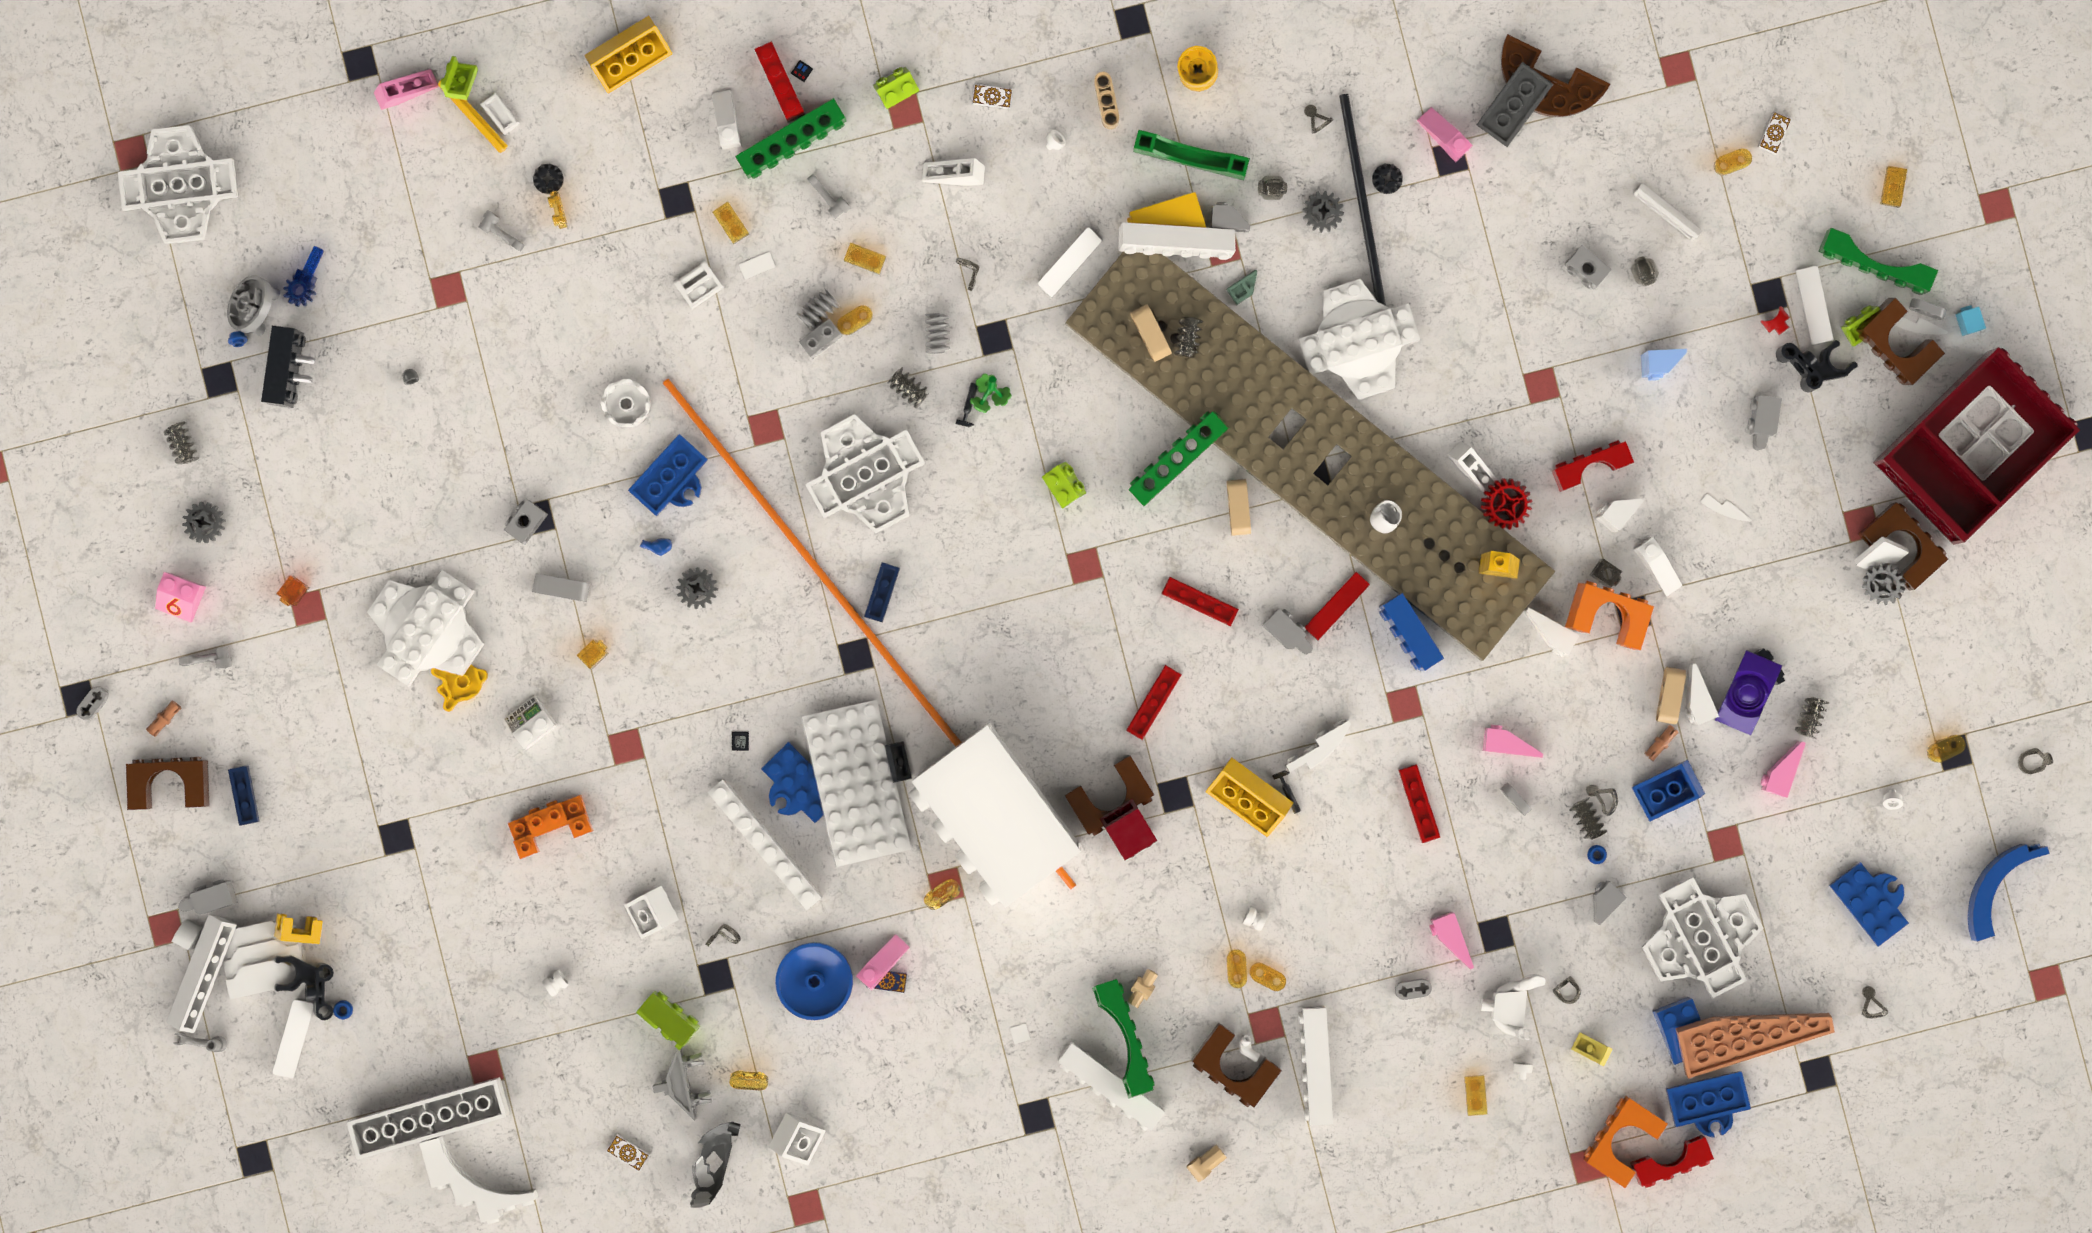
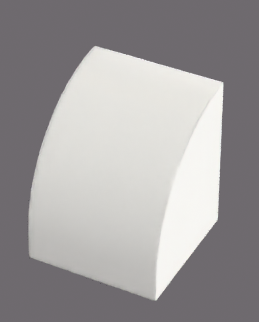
M185 920L171 942L187 950L194 949L203 927Z

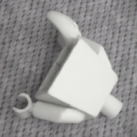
M1532 974L1524 977L1521 981H1510L1493 992L1492 1000H1481V1011H1490L1491 1019L1494 1020L1495 1025L1503 1032L1516 1037L1519 1036L1521 1040H1529L1524 1037L1525 1031L1531 1032L1530 1029H1524L1526 990L1543 986L1546 980L1541 975Z

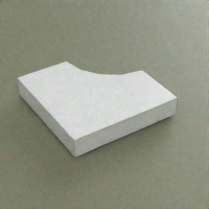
M1881 537L1854 561L1857 566L1870 570L1874 565L1878 566L1881 563L1896 564L1909 551L1906 547Z

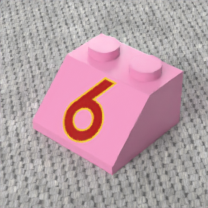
M164 572L157 589L155 609L192 622L206 587L172 573Z

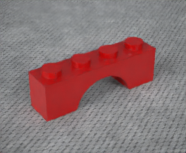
M772 41L755 48L754 50L787 122L804 116L803 108Z
M1619 440L1608 444L1610 448L1602 450V447L1591 451L1592 455L1585 457L1582 454L1574 457V462L1567 464L1564 461L1555 465L1556 469L1552 470V474L1559 491L1562 492L1581 484L1582 473L1591 463H1603L1613 471L1634 463L1626 441L1622 443Z
M1700 1135L1684 1141L1681 1156L1672 1163L1660 1164L1647 1155L1630 1162L1636 1172L1635 1176L1638 1184L1648 1188L1654 1186L1658 1180L1663 1179V1181L1674 1178V1174L1679 1172L1681 1174L1692 1171V1167L1697 1165L1699 1167L1710 1164L1714 1157L1706 1137Z

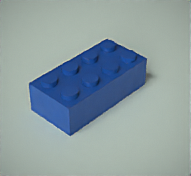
M1403 593L1379 607L1381 609L1379 611L1380 616L1391 625L1389 628L1391 633L1402 642L1399 645L1405 654L1409 653L1411 656L1410 662L1415 670L1426 671L1444 659Z

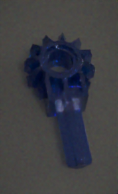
M314 246L303 270L297 268L295 275H292L293 281L286 280V283L289 285L283 286V290L288 292L283 296L289 298V304L294 303L296 307H299L301 303L303 306H307L306 300L313 302L310 296L316 295V292L312 289L316 287L315 283L318 279L314 276V272L324 253L323 249ZM303 286V293L296 295V289Z

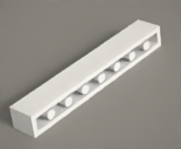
M725 779L721 780L707 792L806 910L823 897Z

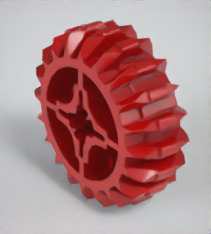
M1502 478L1500 483L1498 480H1495V487L1489 484L1490 492H1483L1487 495L1486 498H1481V501L1485 502L1481 509H1486L1483 515L1485 517L1489 516L1488 522L1494 521V526L1496 527L1499 525L1504 529L1506 526L1507 530H1511L1513 525L1515 528H1518V521L1524 524L1523 516H1530L1526 513L1527 510H1532V507L1528 506V503H1532V499H1527L1530 496V492H1524L1527 487L1525 485L1520 486V481L1514 483V479L1509 478L1507 482L1505 478ZM1510 488L1517 493V496L1509 497L1503 489ZM1497 495L1498 502L1493 505L1494 498ZM1506 501H1510L1507 504V507H1503L1506 504ZM1518 503H1520L1519 509H1518V511H1517V513H1516V512H1515V506H1516ZM1504 511L1509 516V519L1502 520L1495 513Z

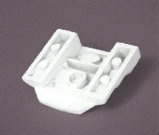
M273 920L235 929L223 959L230 999L274 990L275 984L286 985L295 978L296 971L291 963H276L274 958L275 956L292 955L303 961L300 943L280 941L274 937L276 922Z

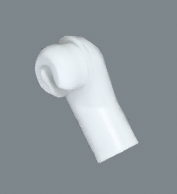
M1249 1035L1241 1036L1238 1042L1241 1054L1256 1062L1260 1053L1252 1049L1251 1037Z

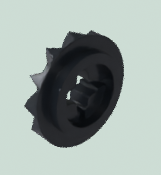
M550 163L541 164L540 167L535 169L533 183L541 193L553 194L563 185V173L557 166ZM549 171L550 176L554 179L549 180V183L547 185L546 181L542 178L546 177Z
M1385 163L1378 166L1372 176L1375 189L1383 194L1396 192L1401 187L1403 181L1400 169L1394 164ZM1390 171V178L1394 181H1389L1386 184V186H1384L1385 179L1382 178V176H1386Z

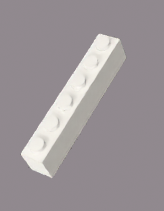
M1122 222L1119 228V251H1124L1127 254L1140 252L1145 255L1156 253L1163 256H1200L1203 259L1218 257L1221 260L1231 258L1236 251L1235 230Z
M208 915L166 1023L179 1031L195 1033L237 925L224 917Z
M1325 1006L1302 1007V1012H1299V1024H1303V1032H1300V1043H1304V1051H1301V1062L1305 1063V1070H1302V1080L1306 1082L1307 1089L1303 1090L1304 1101H1307L1308 1109H1304L1305 1121H1308L1310 1126L1333 1124L1327 1011Z
M1074 1042L1069 1044L1058 1059L1061 1069L1067 1073L1069 1071L1073 1072L1076 1075L1075 1079L1083 1085L1085 1082L1091 1086L1090 1090L1096 1095H1104L1107 1098L1106 1102L1114 1108L1116 1105L1120 1107L1123 1115L1129 1119L1135 1118L1138 1121L1137 1125L1145 1131L1147 1128L1152 1131L1165 1114L1163 1108L1144 1094L1128 1099L1123 1079Z

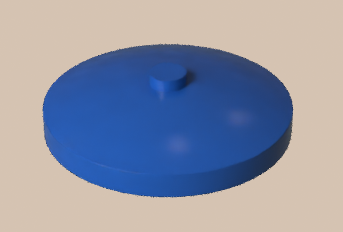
M818 942L806 943L792 949L781 961L776 973V991L784 1007L795 1016L806 1020H822L835 1015L847 1003L853 988V974L847 959L834 947Z

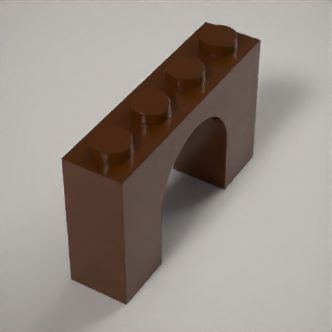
M1888 298L1879 306L1880 310L1868 317L1856 331L1859 333V338L1872 347V353L1884 361V366L1897 375L1896 379L1902 385H1914L1945 352L1933 339H1925L1910 355L1903 358L1897 356L1889 346V333L1892 327L1908 311L1897 298Z
M1895 502L1891 503L1858 535L1869 547L1881 537L1886 538L1894 531L1906 532L1914 539L1917 547L1915 559L1901 572L1904 574L1901 580H1906L1905 587L1911 591L1919 587L1948 558L1945 556L1947 554L1945 550L1934 544L1933 537L1920 528V523L1906 513V507L1901 503Z
M1131 756L1114 765L1126 786V797L1121 805L1133 799L1136 805L1142 803L1144 806L1153 800L1151 797L1154 796V793ZM1081 785L1067 793L1065 797L1088 835L1093 834L1095 836L1102 832L1103 824L1100 818L1111 811L1096 808Z
M190 757V761H183V758H171V762H163V758L151 759L152 763H144V759L132 760V764H126L127 810L152 809V783L155 777L165 770L173 771L181 777L185 789V808L210 806L208 760L202 761V757Z
M1218 1023L1191 1059L1194 1062L1193 1067L1201 1073L1204 1070L1210 1074L1208 1078L1216 1084L1219 1082L1225 1086L1224 1090L1232 1096L1234 1094L1239 1096V1101L1246 1107L1251 1105L1255 1108L1282 1070L1265 1057L1248 1078L1243 1080L1228 1078L1221 1070L1220 1058L1235 1037V1034Z

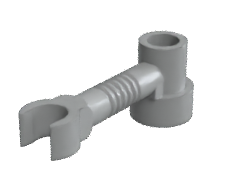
M812 174L807 178L831 207L828 211L835 219L843 212L846 213L851 209L842 197L835 201L815 175Z
M487 210L483 216V221L478 227L486 233L492 231L516 250L522 251L525 245L496 225L500 218Z
M228 647L216 648V653L179 658V665L182 666L215 661L216 668H228L232 666L228 655Z
M183 1032L175 1033V1035L181 1037V1041L173 1042L175 1045L189 1044L206 1047L208 1051L222 1052L227 1047V1041L222 1036L206 1040L186 1036Z

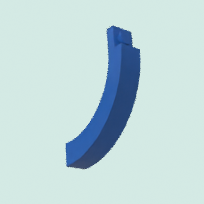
M2040 843L2028 847L2025 844L2016 845L1995 857L1981 872L1972 889L1968 905V928L1972 941L1978 942L1995 936L1991 911L1994 895L2001 881L2018 865L2050 854L2047 846H2040Z

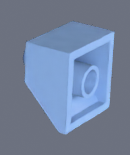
M1687 349L1648 350L1641 355L1642 378H1648V381H1656L1659 378H1663L1687 353Z

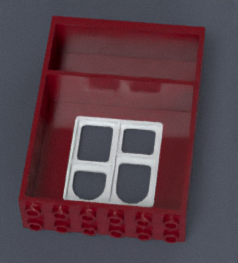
M2000 347L1987 351L1873 462L1953 545L1965 543L2080 431L2077 427V422L2071 417L2068 418L2063 413L2064 409L2059 404H2054L2050 399V395L2036 385V380L2031 376H2027L2023 372V367L2019 363L2013 362L2009 358L2010 354ZM1983 397H1993L2000 405L1999 414L1983 430H1979L1966 417V413ZM2007 419L2016 420L2022 427L2021 437L2012 446H2008L1995 433V429ZM1957 422H1960L1974 437L1960 452L1944 438L1945 433ZM1989 438L2003 454L1985 473L1979 474L1967 462L1966 458L1983 440Z

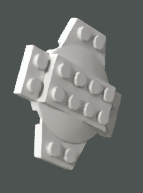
M190 125L152 129L147 149V160L140 164L137 170L118 172L122 210L143 209L151 215L165 244L204 240L210 211L221 199L238 197L234 159L213 160L203 152Z
M1361 279L1324 290L1323 321L1317 333L1299 339L1309 372L1314 375L1330 370L1332 373L1341 376L1358 400L1395 389L1396 357L1401 347L1420 341L1409 303L1392 309L1376 301Z
M854 414L821 432L826 464L823 468L822 476L805 485L823 518L843 510L855 514L877 534L910 516L905 484L909 472L924 465L925 462L907 429L892 438L876 435Z
M441 570L435 581L429 586L415 588L389 580L367 611L385 635L387 650L377 663V666L409 687L420 671H426L431 668L463 676L484 646L482 640L467 623L464 607L475 591L444 570Z
M1694 877L1658 894L1666 909V914L1662 926L1641 947L1659 981L1685 977L1701 980L1711 998H1715L1747 981L1738 964L1741 959V950L1764 928L1746 894L1713 898L1702 894Z

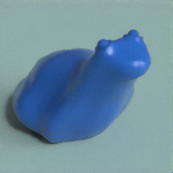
M659 538L653 542L642 540L640 547L662 556L672 549V542L670 539Z

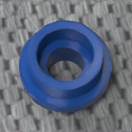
M241 331L229 334L228 343L233 345V347H242L248 341L245 333Z
M1594 845L1589 848L1587 857L1591 863L1601 864L1606 860L1607 852L1604 847ZM1595 851L1600 853L1599 858L1594 857Z
M346 1000L337 1002L333 1008L334 1015L341 1020L348 1019L353 1013L352 1004ZM342 1006L346 1007V1013L341 1012Z

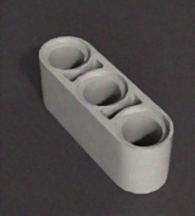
M536 573L532 592L587 602L590 583Z

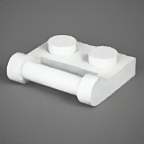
M705 260L701 261L699 266L680 279L677 278L673 281L692 309L724 288ZM703 271L707 273L706 276L685 290L683 285Z

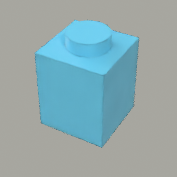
M1966 306L1961 308L1960 313L1955 314L1962 336L1986 329L1980 307Z

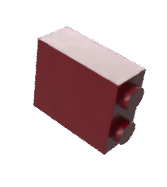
M1133 799L1100 818L1101 823L1124 860L1134 857L1143 849L1157 842L1155 835Z

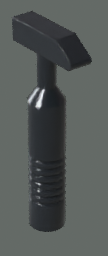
M970 383L963 410V421L957 419L956 425L974 426L973 423L966 421L973 405L970 400L975 397L978 387L976 383Z
M1284 770L1273 774L1274 780L1280 778L1286 797L1293 802L1291 808L1294 814L1299 813L1301 809L1290 786L1283 778V776L1288 775L1290 772Z

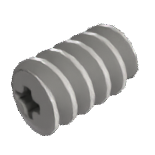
M826 289V294L819 292L821 299L813 298L815 304L807 303L809 310L804 307L802 308L803 315L798 312L796 313L808 328L816 329L815 322L822 324L820 317L822 316L827 319V311L833 314L832 306L839 308L837 301Z
M940 313L925 314V316L930 317L925 320V323L931 325L925 328L927 332H930V334L926 335V339L931 340L926 343V346L931 348L926 353H944L950 349L949 346L945 345L950 339L944 337V335L950 334V331L944 330L945 327L950 326L944 322L949 316Z

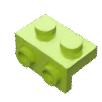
M452 56L450 63L448 62L446 65V74L440 83L445 97L468 100L478 72L477 65L458 63L456 56Z
M906 67L895 69L892 72L893 74L888 77H881L873 84L886 109L920 91Z
M1866 306L1861 310V314L1856 317L1855 315L1845 320L1846 324L1841 326V329L1851 346H1856L1862 342L1856 329L1868 317L1880 310L1879 306Z
M1066 461L1042 476L1062 509L1086 494L1083 483L1078 480L1073 468Z

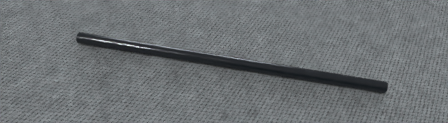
M1342 94L1339 98L1374 295L1378 303L1386 306L1349 94Z

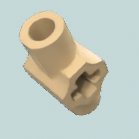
M1147 969L1142 978L1139 976L1130 990L1133 993L1127 1002L1139 1008L1143 999L1147 1001L1155 988L1153 983L1158 974Z

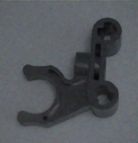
M1837 340L1821 351L1820 362H1818L1812 352L1807 350L1802 353L1793 343H1786L1776 350L1777 360L1781 363L1790 362L1803 377L1800 381V387L1807 393L1820 388L1825 381L1845 378L1853 369L1858 367L1856 362H1852L1846 369L1840 370L1831 364L1830 354L1833 349L1840 346V342ZM1787 350L1789 355L1787 356L1784 351Z
M292 955L275 956L274 961L276 963L289 962L296 971L295 978L291 983L286 985L275 984V991H294L302 983H305V1000L313 1001L315 1016L324 1021L330 1019L333 1015V1008L325 1002V982L333 977L332 967L326 963H320L314 967ZM326 967L328 969V973H326L324 977H320L319 971H322L323 968ZM323 1006L328 1009L327 1014L324 1016L319 1013V1009Z

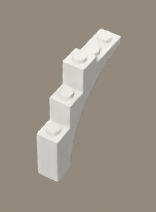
M442 1136L424 1140L420 1143L431 1188L438 1187V1190L449 1187L450 1183L456 1206L460 1204L463 1207L470 1206L475 1201L481 1223L486 1221L487 1224L498 1222V1218L503 1215L502 1209L506 1212L515 1209V1205L518 1204L528 1206L533 1204V1200L538 1198L537 1190L506 1192L477 1182L455 1163L447 1150Z

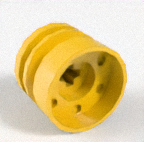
M1203 46L1189 47L1182 52L1178 59L1177 69L1180 81L1186 88L1191 91L1200 92L1214 85L1218 77V64L1211 50ZM1201 67L1202 73L1197 72L1195 74L1194 68L1199 69Z

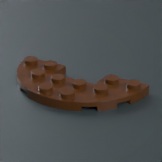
M1507 34L1501 52V68L1505 83L1509 81L1520 64L1524 62L1554 84L1535 109V113L1549 117L1576 115L1592 107L1608 90L1610 83L1577 67L1568 84L1535 69L1534 66L1542 50Z

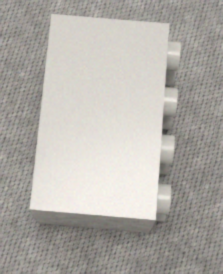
M990 722L912 780L915 788L909 792L911 799L922 812L931 807L938 817L932 824L933 828L945 843L954 838L961 848L955 856L968 874H971L976 869L984 879L980 883L979 889L992 906L1001 901L1006 908L1081 852L1080 843Z

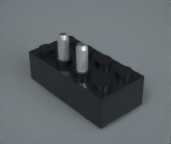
M272 325L261 402L272 406L294 408V404L297 403L298 399L296 386L300 382H313L311 376L298 374L299 366H302V363L315 364L316 362L314 357L301 355L302 347L304 348L306 343V337L303 332L295 328Z

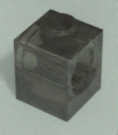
M1600 559L1590 573V576L1604 586L1611 588L1612 586H1617L1620 582L1622 571L1605 559ZM1605 569L1610 570L1612 573L1609 580L1603 577Z

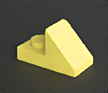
M1580 1032L1571 1050L1602 1066L1605 1065L1612 1051L1608 1046Z

